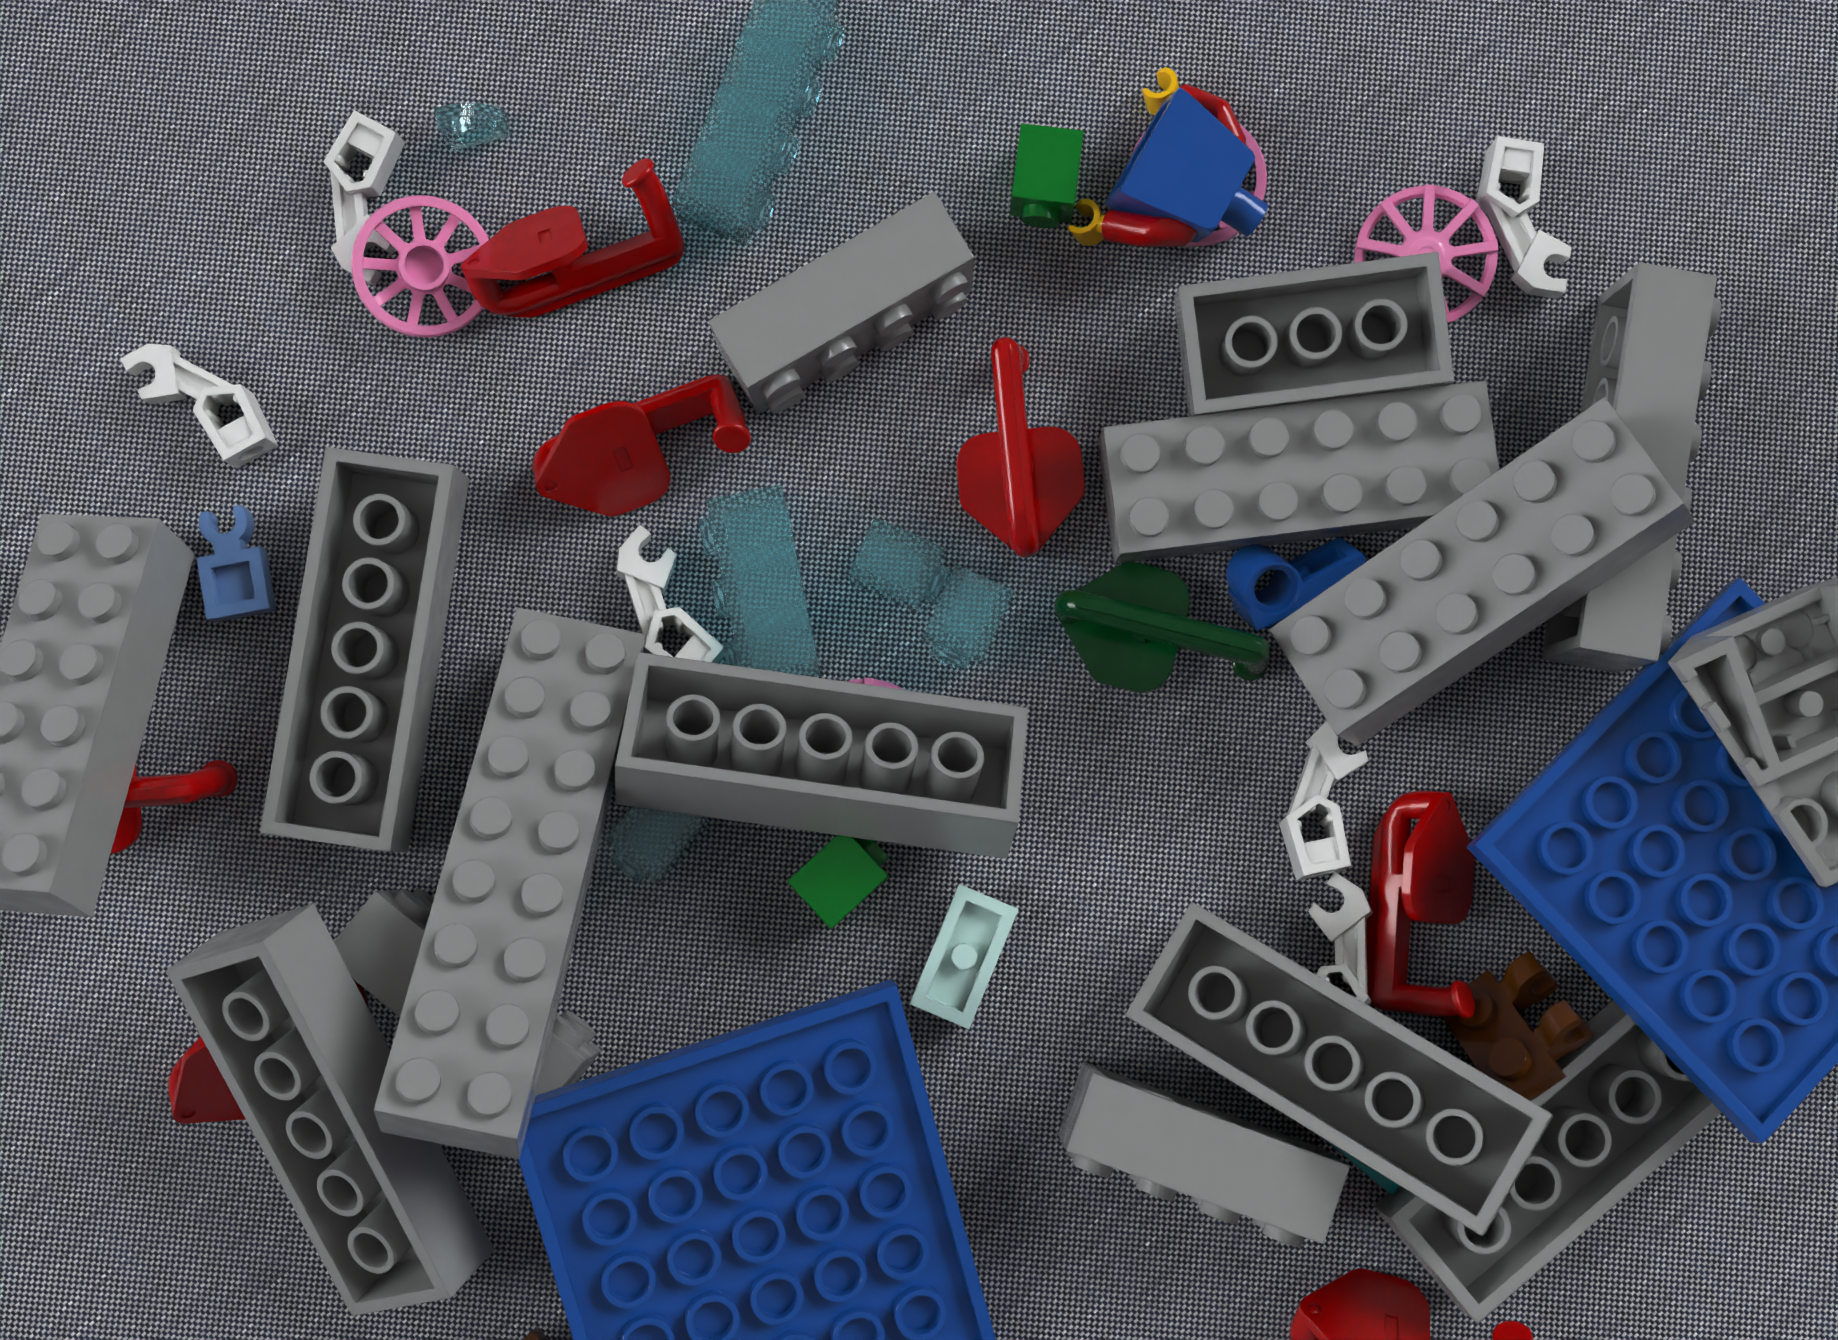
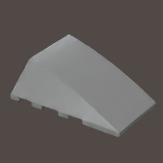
M1838 577L1802 587L1695 634L1668 661L1672 670L1817 884L1823 887H1828L1838 882Z

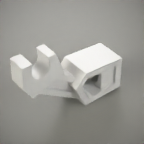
M355 110L323 161L330 169L336 228L337 242L331 249L340 266L351 274L354 242L361 227L370 217L368 215L367 198L381 196L405 144L404 140L396 132ZM356 151L372 159L369 169L363 172L364 180L359 182L354 181L345 172L350 169L349 163ZM373 230L366 243L364 254L369 248L377 246L392 255L395 248L378 232ZM363 269L365 281L376 286L382 274L377 270Z
M1497 136L1486 150L1476 203L1482 211L1487 213L1514 270L1511 280L1526 294L1559 299L1565 293L1567 279H1556L1548 276L1544 270V262L1552 261L1564 264L1570 258L1572 247L1541 230L1536 232L1528 216V213L1539 202L1544 143ZM1498 181L1520 185L1519 198L1515 201V199L1499 191L1501 185Z
M146 344L120 358L126 371L134 376H137L147 368L155 369L153 382L137 389L141 399L150 405L187 399L186 395L196 399L193 412L223 461L235 468H239L278 447L255 395L241 384L232 385L180 357L179 351L171 345ZM238 403L244 415L222 427L223 420L217 416L220 405L230 406L231 404Z
M639 525L619 548L617 576L626 581L641 632L645 634L644 653L673 657L663 650L662 644L658 641L659 637L663 635V627L675 625L678 633H684L690 638L675 657L718 663L724 657V647L680 607L666 609L662 594L665 593L677 561V554L667 548L658 561L647 562L643 560L639 553L651 541V533Z
M1328 721L1306 741L1310 751L1287 816L1279 822L1296 881L1341 872L1351 866L1340 806L1328 800L1327 797L1332 784L1366 764L1368 757L1366 750L1353 755L1341 751L1338 746L1339 737L1336 736ZM1315 811L1323 817L1320 824L1325 828L1326 838L1304 843L1300 831L1302 823L1298 819L1302 816L1306 817Z
M1334 872L1327 885L1343 894V907L1337 912L1328 913L1316 903H1313L1308 911L1330 942L1335 944V965L1321 966L1316 975L1333 984L1331 980L1333 977L1343 976V981L1351 986L1356 994L1353 997L1369 1005L1372 1000L1367 994V918L1373 914V911L1364 891Z

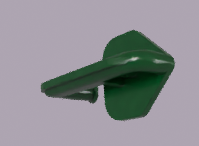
M1125 562L1077 590L1061 592L1054 602L1055 612L1090 675L1100 684L1135 693L1152 692L1160 688L1168 680L1173 669L1178 647L1230 660L1236 675L1247 681L1261 678L1268 668L1269 645L1263 637L1188 618L1187 615L1190 607L1188 588L1178 575L1165 569L1137 562Z

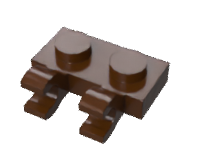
M1530 951L1516 958L1508 966L1501 982L1487 970L1468 984L1475 1002V1011L1472 1017L1468 1019H1463L1459 1015L1443 1017L1477 1070L1529 1101L1536 1099L1564 1079L1566 1075L1556 1061L1567 1053L1580 1048L1594 1036V1033L1578 1012L1575 1013L1566 1000H1562L1550 1007L1540 1018L1538 1027L1533 1030L1521 1012L1534 1003L1547 998L1559 985L1543 964L1540 965Z

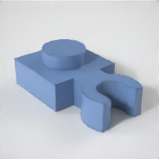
M242 505L233 506L235 525L227 533H220L218 519L215 514L205 511L201 512L199 516L200 532L207 541L213 544L214 555L196 558L206 620L213 623L277 611L267 550L260 546L248 548L247 542L253 535L255 523L249 509Z

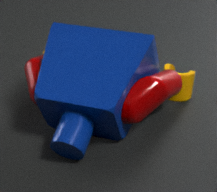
M1161 68L1156 72L1159 86L1166 91L1155 93L1148 88L1142 89L1146 108L1154 115V118L1104 203L1111 210L1103 214L1098 205L1088 198L1079 200L1075 205L1080 214L1093 217L1092 222L1086 227L1067 226L1074 238L1082 245L1092 246L1105 239L1109 242L1137 247H1185L1190 242L1197 243L1212 234L1220 221L1248 237L1257 228L1267 211V203L1240 187L1255 161L1253 151L1246 146V137L1229 102L1224 98L1189 84L1179 87L1176 73L1171 68Z

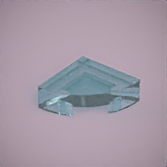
M460 103L433 108L440 132L451 149L455 151L505 138L512 134L507 114L504 110L494 105Z

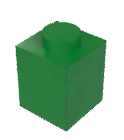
M1021 123L1010 216L1022 217L1023 223L1038 228L1057 227L1059 222L1071 223L1076 199L1083 130Z
M836 835L787 882L830 929H833L889 877L881 867L889 859V856L874 840Z

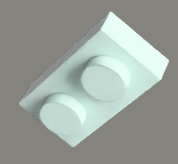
M959 884L909 1004L970 1029L1019 909Z

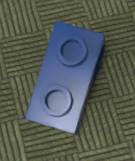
M1341 537L1290 561H1285L1265 545L1251 544L1238 550L1230 559L1226 571V578L1230 588L1227 591L1235 612L1254 630L1270 629L1366 563V559L1363 553ZM1273 570V577L1270 583L1265 588L1254 591L1258 578L1263 573Z

